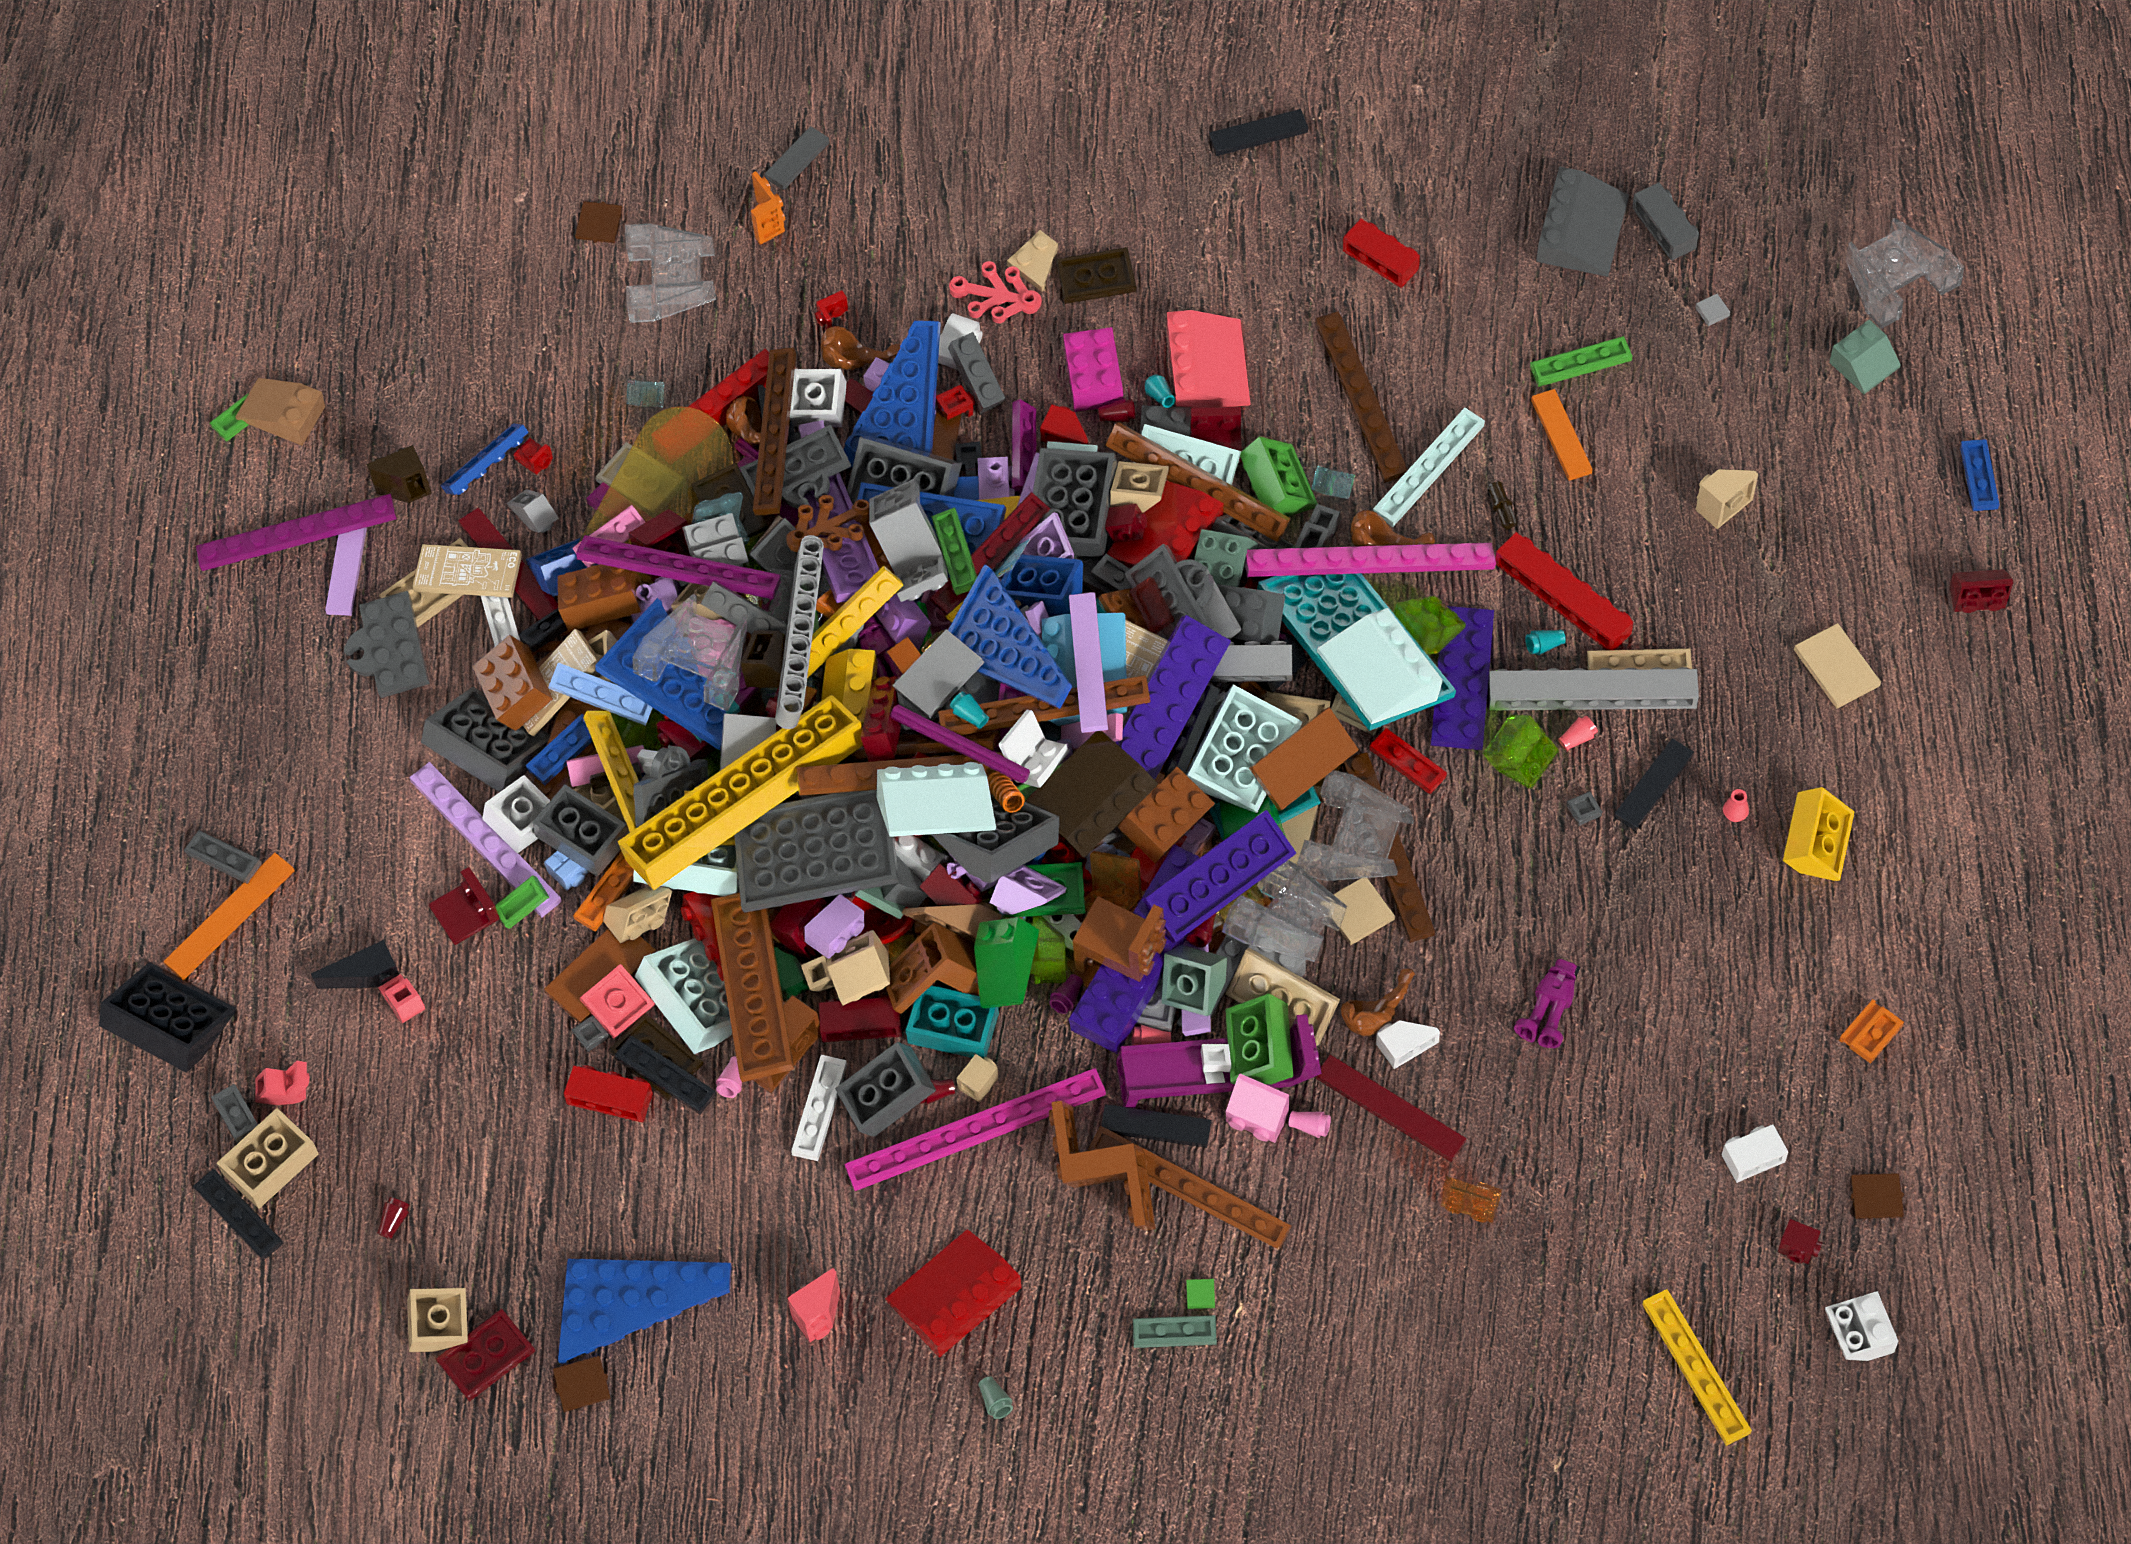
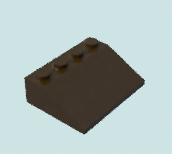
M1095 731L1049 776L1041 788H1037L1025 802L1059 816L1058 838L1078 859L1087 856L1158 783L1137 761L1103 731Z

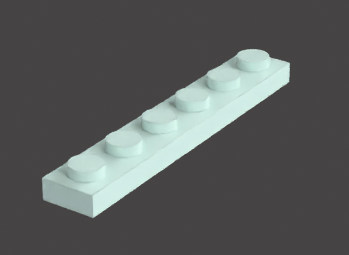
M1464 408L1373 508V511L1378 513L1387 524L1394 527L1484 427L1485 420Z

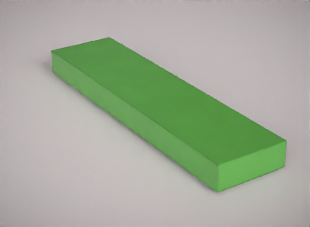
M1624 336L1530 362V368L1538 387L1632 361V354Z
M954 507L931 516L953 589L956 595H960L970 591L978 576L958 513Z

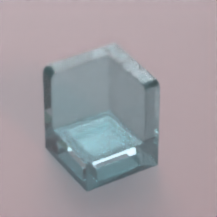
M628 379L626 403L644 407H663L665 382Z
M1317 465L1311 490L1329 496L1349 499L1355 475L1343 470Z

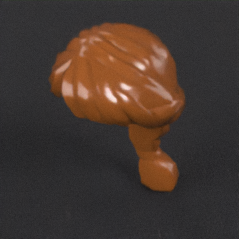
M833 326L823 333L820 349L822 358L828 365L834 368L850 369L853 371L856 368L863 367L866 363H872L876 357L883 361L895 358L900 350V344L891 345L884 352L876 351L862 345L846 328Z
M741 396L730 404L726 412L725 421L728 428L735 435L743 438L750 445H760L761 410L753 398Z
M1371 510L1358 512L1351 523V540L1355 547L1426 545L1435 543L1432 533L1421 534L1415 540L1398 535L1391 530L1378 513Z
M1410 968L1402 969L1397 978L1398 986L1377 1001L1366 1002L1351 999L1343 1003L1341 1015L1348 1029L1357 1035L1372 1036L1378 1033L1387 1022L1392 1021V1017L1395 1016V1007L1407 993L1408 985L1415 975L1414 971Z

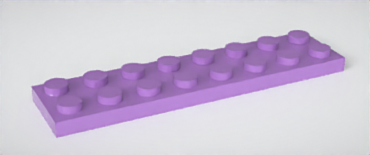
M839 472L829 477L830 489L828 495L834 498V508L830 511L828 520L852 509V502ZM808 491L803 496L813 508V518L808 521L807 530L816 526L820 510L819 503L814 496L815 491ZM851 520L838 527L848 528L850 525L860 524V522ZM864 531L863 538L859 541L842 537L843 546L838 551L823 548L821 565L836 603L847 602L879 570ZM819 535L817 537L827 539L828 535Z

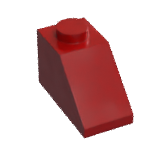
M1051 404L1040 427L1041 441L1045 443L1049 441L1088 445V438L1075 412L1065 406L1059 407Z

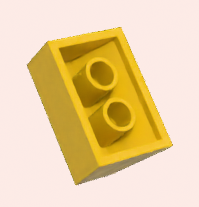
M847 649L828 657L825 665L821 701L832 694L861 722L862 726L872 680H876L878 661L875 650Z
M1823 787L1798 792L1783 861L1798 873L1840 881L1854 811Z

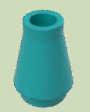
M1157 374L1150 376L1144 384L1145 393L1165 408L1173 406L1176 399L1171 392L1166 378Z
M1562 629L1533 630L1530 634L1526 635L1525 642L1530 654L1541 655L1559 645L1565 644L1566 637Z
M961 692L950 704L954 715L975 725L978 729L984 727L989 720V716L984 713L971 694Z

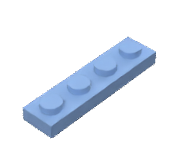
M561 663L557 664L548 687L551 690L645 726L653 708L616 684Z

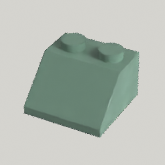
M1870 319L1833 346L1829 362L1863 394H1866L1901 366L1887 335Z
M1180 945L1165 953L1162 1004L1209 1016L1226 982L1227 957Z

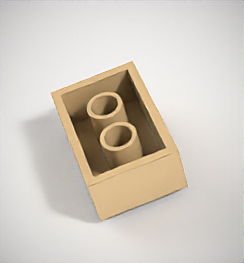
M276 1108L217 1162V1165L223 1176L260 1209L319 1153L313 1141Z

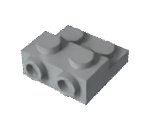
M733 513L682 527L691 557L743 567L742 563L749 562L742 537L739 538Z

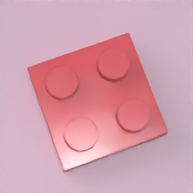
M621 964L579 999L613 1039L618 1037L655 1005L653 1000Z

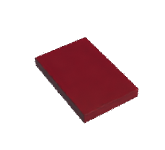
M501 1308L467 1334V1343L450 1347L438 1356L436 1361L470 1402L533 1354L535 1349Z

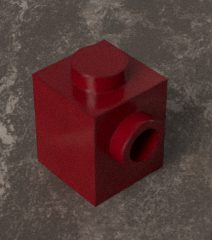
M1137 504L1109 507L1105 529L1115 543L1143 538L1144 528L1147 527V518Z
M1790 1219L1777 1252L1786 1255L1789 1260L1795 1263L1809 1264L1812 1256L1818 1257L1823 1242L1818 1240L1821 1231Z

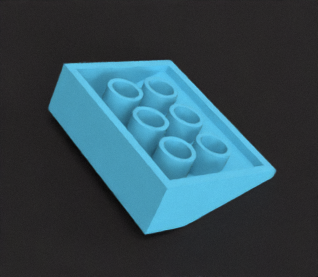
M1097 613L1104 682L1126 679L1125 614ZM1071 614L1042 619V642L1071 683L1072 688L1077 687ZM1127 707L1106 710L1107 715L1127 713ZM1080 715L1049 721L1057 726L1080 722Z

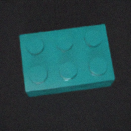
M930 986L914 1002L906 1028L908 1044L973 1058L975 1054L984 1058L988 1053L999 1009L998 1007L982 1008L980 996Z

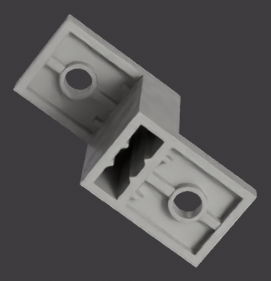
M914 478L870 498L869 524L895 575L903 583V586L897 591L900 601H913L929 589L934 591L943 587L945 582L948 581L947 566L939 540L920 504V490L916 479Z

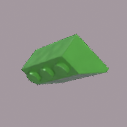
M1259 436L1241 452L1240 457L1243 462V468L1247 472L1252 483L1251 487L1260 502L1287 517L1316 507L1318 503L1292 444Z
M1268 993L1225 1009L1227 1039L1231 1059L1230 1082L1236 1084L1239 1074L1263 1084H1274L1293 1077L1288 1003Z

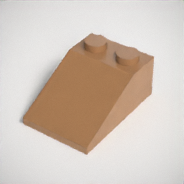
M258 378L238 411L236 419L243 420L249 425L303 446L325 408L323 394L321 391L301 383Z
M984 902L956 906L904 908L902 914L928 927L935 922L974 943L980 922L1000 920L1002 917L1001 914L994 911L993 906Z

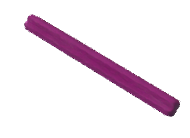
M900 705L893 707L890 715L893 720L1020 783L1028 780L1030 775L1029 769Z

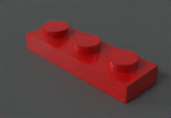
M1387 728L1370 745L1371 752L1428 794H1431L1447 777L1446 771Z

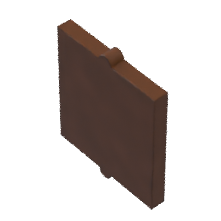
M583 201L575 238L590 240L593 243H597V241L615 243L623 210L622 205L605 204L604 201L601 203Z
M1899 1173L1851 1175L1852 1194L1850 1199L1853 1200L1855 1219L1899 1218L1904 1216L1902 1203L1904 1193L1901 1192Z
M600 1356L553 1369L557 1384L555 1391L560 1396L564 1412L611 1399L606 1382L608 1375L604 1374Z

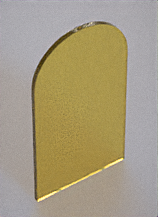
M672 407L652 416L641 429L578 543L582 541L584 535H591L631 505L645 522L667 509L672 510L682 518L687 513L706 515L691 484L733 464L731 443L719 423L708 414L690 407ZM628 539L624 543L631 544V541ZM638 572L640 581L647 585L653 584L648 574Z

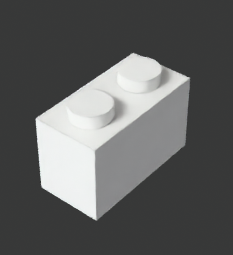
M1773 1124L1768 1127H1756L1749 1135L1742 1138L1735 1136L1725 1143L1722 1157L1736 1183L1785 1163L1788 1151Z

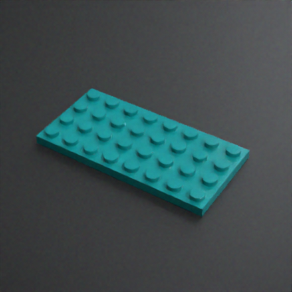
M1361 573L1274 576L1258 582L1257 590L1285 594L1282 622L1369 731L1455 697V688ZM1388 608L1443 681L1437 701L1371 724L1319 655L1317 649L1364 616Z

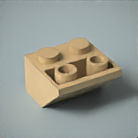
M650 886L640 889L607 905L603 922L620 943L629 939L634 940L642 933L650 929L655 930L664 923L672 891L665 887H658L653 890Z
M874 930L849 940L841 952L835 953L829 959L827 958V968L842 1005L857 1001L861 997L871 992L879 991L890 984L888 951Z

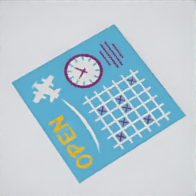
M1030 539L1015 547L996 566L993 571L997 577H1000L1014 567Z

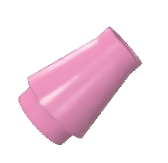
M736 1056L730 1058L729 1063L716 1080L717 1092L727 1098L736 1097L742 1088Z
M1292 1111L1290 1114L1289 1127L1299 1129L1317 1138H1320V1136L1326 1137L1329 1132L1331 1117L1330 1115H1325L1324 1112Z

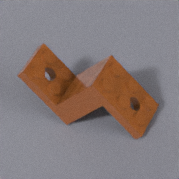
M1097 896L1072 941L1075 969L1085 973L1088 966L1093 967L1097 961L1140 982L1144 975L1148 976L1154 966L1152 959L1156 952L1159 954L1162 952L1167 941L1165 939L1166 929H1164L1166 920L1164 919L1163 908L1154 904L1146 919Z
M933 922L889 965L890 984L886 986L893 1009L902 1014L936 980L963 993L979 996L974 951L975 943Z
M1062 1100L1051 1102L1052 1110H1049V1120L1051 1126H1055L1056 1136L1053 1137V1147L1055 1153H1059L1060 1163L1056 1165L1059 1180L1073 1188L1124 1180L1126 1195L1131 1198L1132 1206L1128 1207L1130 1222L1134 1223L1135 1227L1144 1231L1155 1230L1144 1149L1132 1143L1080 1152L1073 1106Z

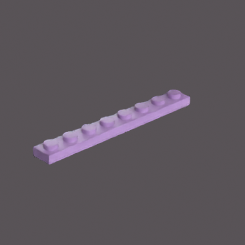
M430 762L409 777L411 783L514 890L532 875L538 878L549 895L547 900L534 909L541 918L562 902L561 897L482 819L481 814Z

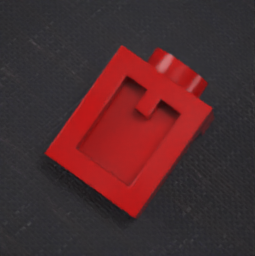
M843 290L817 301L815 317L820 326L824 325L826 330L832 327L831 318L839 317L848 311L847 297Z
M962 385L937 395L935 402L947 420L964 412L967 417L973 415L974 398L970 392L964 390Z
M531 438L513 454L517 462L535 475L542 469H546L553 459L550 446L545 444L542 447Z

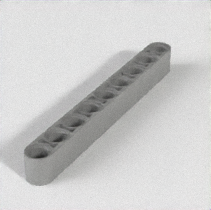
M814 535L802 538L795 562L775 716L776 723L784 729H793L798 725L804 707L824 548L822 540Z

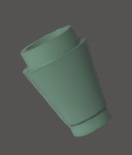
M989 1376L982 1379L978 1386L987 1413L993 1416L994 1419H1001L1010 1414L1013 1410L1012 1399L993 1377Z

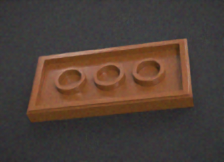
M1328 707L1249 767V769L1275 807L1280 811L1359 749L1333 711Z
M608 928L546 986L544 992L580 1024L592 1016V1013L579 1000L581 996L620 964L633 977L637 973L643 957L655 953L656 950L640 936L634 940L629 939L620 943Z

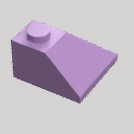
M1055 512L1019 542L1022 544L1030 539L1023 550L1024 555L1074 559V552L1058 513Z
M1021 865L999 878L989 903L997 906V910L1013 915L1043 905L1065 893L1067 888L1031 868Z

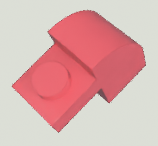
M401 974L378 987L381 995L402 1024L425 1010L419 994L407 978L404 979Z
M296 1061L286 1071L265 1068L255 1078V1102L269 1105H287L305 1100L306 1088L310 1079L307 1072V1062Z

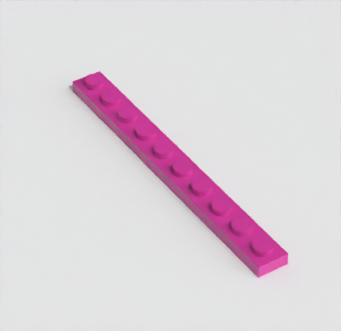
M1492 543L1247 550L1245 558L1247 577L1490 570L1496 566Z
M1096 1068L848 1162L844 1164L854 1191L1045 1119L1049 1117V1110H1052L1051 1102L1062 1100L1076 1107L1105 1096L1106 1091Z

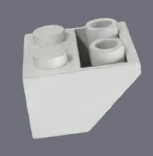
M1878 1291L1825 1307L1846 1360L1869 1361L1895 1352L1899 1341Z

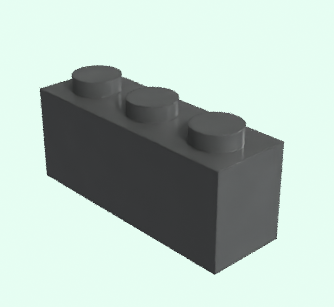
M1660 182L1634 194L1633 210L1671 261L1696 249L1699 237L1698 230L1695 225H1691L1686 219L1683 209L1677 207L1668 189H1664Z
M974 332L951 341L948 350L968 392L974 398L979 414L1002 405L1006 398Z

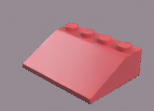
M1194 310L1167 312V333L1174 397L1176 399L1175 406L1204 408L1250 405L1241 320Z

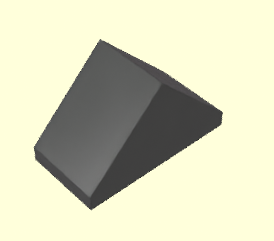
M896 855L899 883L881 886L883 898L907 908H918L928 897L919 887L923 882Z

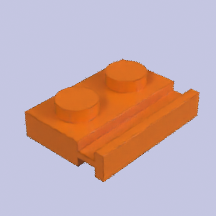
M1872 999L1840 1036L1839 1041L1846 1043L1852 1051L1871 1064L1903 1027L1904 1021L1883 1006L1880 1007Z

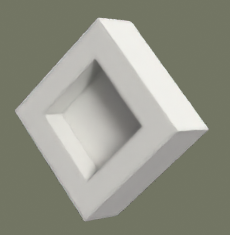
M1202 1044L1203 1072H1230L1229 1044Z

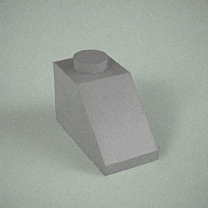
M525 489L506 503L531 531L538 533L546 532L554 526L553 522L558 519L545 496L539 492Z

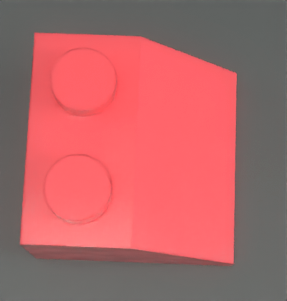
M834 1268L787 1298L791 1316L809 1342L824 1338L829 1334L830 1329L833 1328L840 1296L839 1282Z

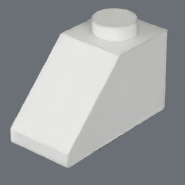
M1399 1020L1394 1024L1388 1023L1379 1030L1376 1045L1393 1069L1439 1043L1440 1032L1435 1027Z

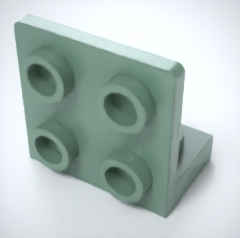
M1201 529L1194 560L1208 567V571L1213 576L1216 584L1239 587L1247 550L1257 549L1258 543L1249 537Z

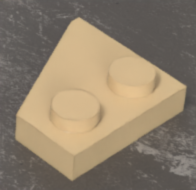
M1039 230L1007 260V266L1017 267L1021 277L1043 292L1048 274H1050L1053 259H1055L1058 251V243Z

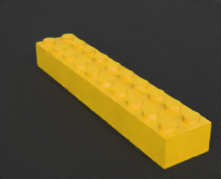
M831 694L802 714L795 728L780 729L617 841L626 862L653 890L657 889L799 790L796 774L797 767L835 765L862 747L861 733L863 727L861 722Z

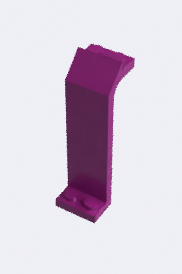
M1307 1014L1296 1015L1290 1028L1293 1077L1274 1084L1265 1085L1272 1088L1291 1087L1322 1074L1313 1025L1308 1023ZM1228 1039L1121 1046L1116 1060L1123 1107L1135 1108L1138 1100L1146 1098L1233 1092L1235 1084L1230 1082V1072H1223L1225 1083H1206L1201 1058L1202 1044H1228Z

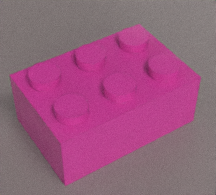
M1112 327L1063 334L1064 352L1074 412L1098 409V407L1123 399V387Z

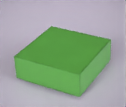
M1214 1279L1186 1280L1188 1309L1215 1308Z

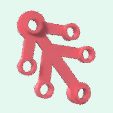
M991 261L983 263L982 275L989 279L994 288L968 283L962 276L954 277L949 283L950 294L954 298H964L968 293L989 298L981 303L973 301L968 305V314L972 318H979L984 312L992 309V320L995 323H1003L1006 318L1020 311L1026 314H1033L1038 311L1042 304L1040 294L1026 288L1020 279L1019 269L1014 266L1006 269L1005 278L1007 282L1013 284L1018 293L1008 291L997 274L995 263ZM987 268L993 269L992 271H989V272L986 271ZM1014 273L1016 276L1011 277L1009 274ZM1005 302L1014 303L1006 308L999 306ZM973 308L979 309L978 311H972ZM997 313L1003 314L1000 317L995 316Z

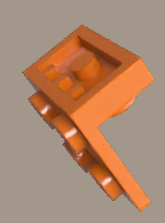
M755 171L751 174L758 205L751 210L755 239L761 245L785 232L784 221L786 218L781 209L783 202L777 193L773 194L765 177L761 178Z

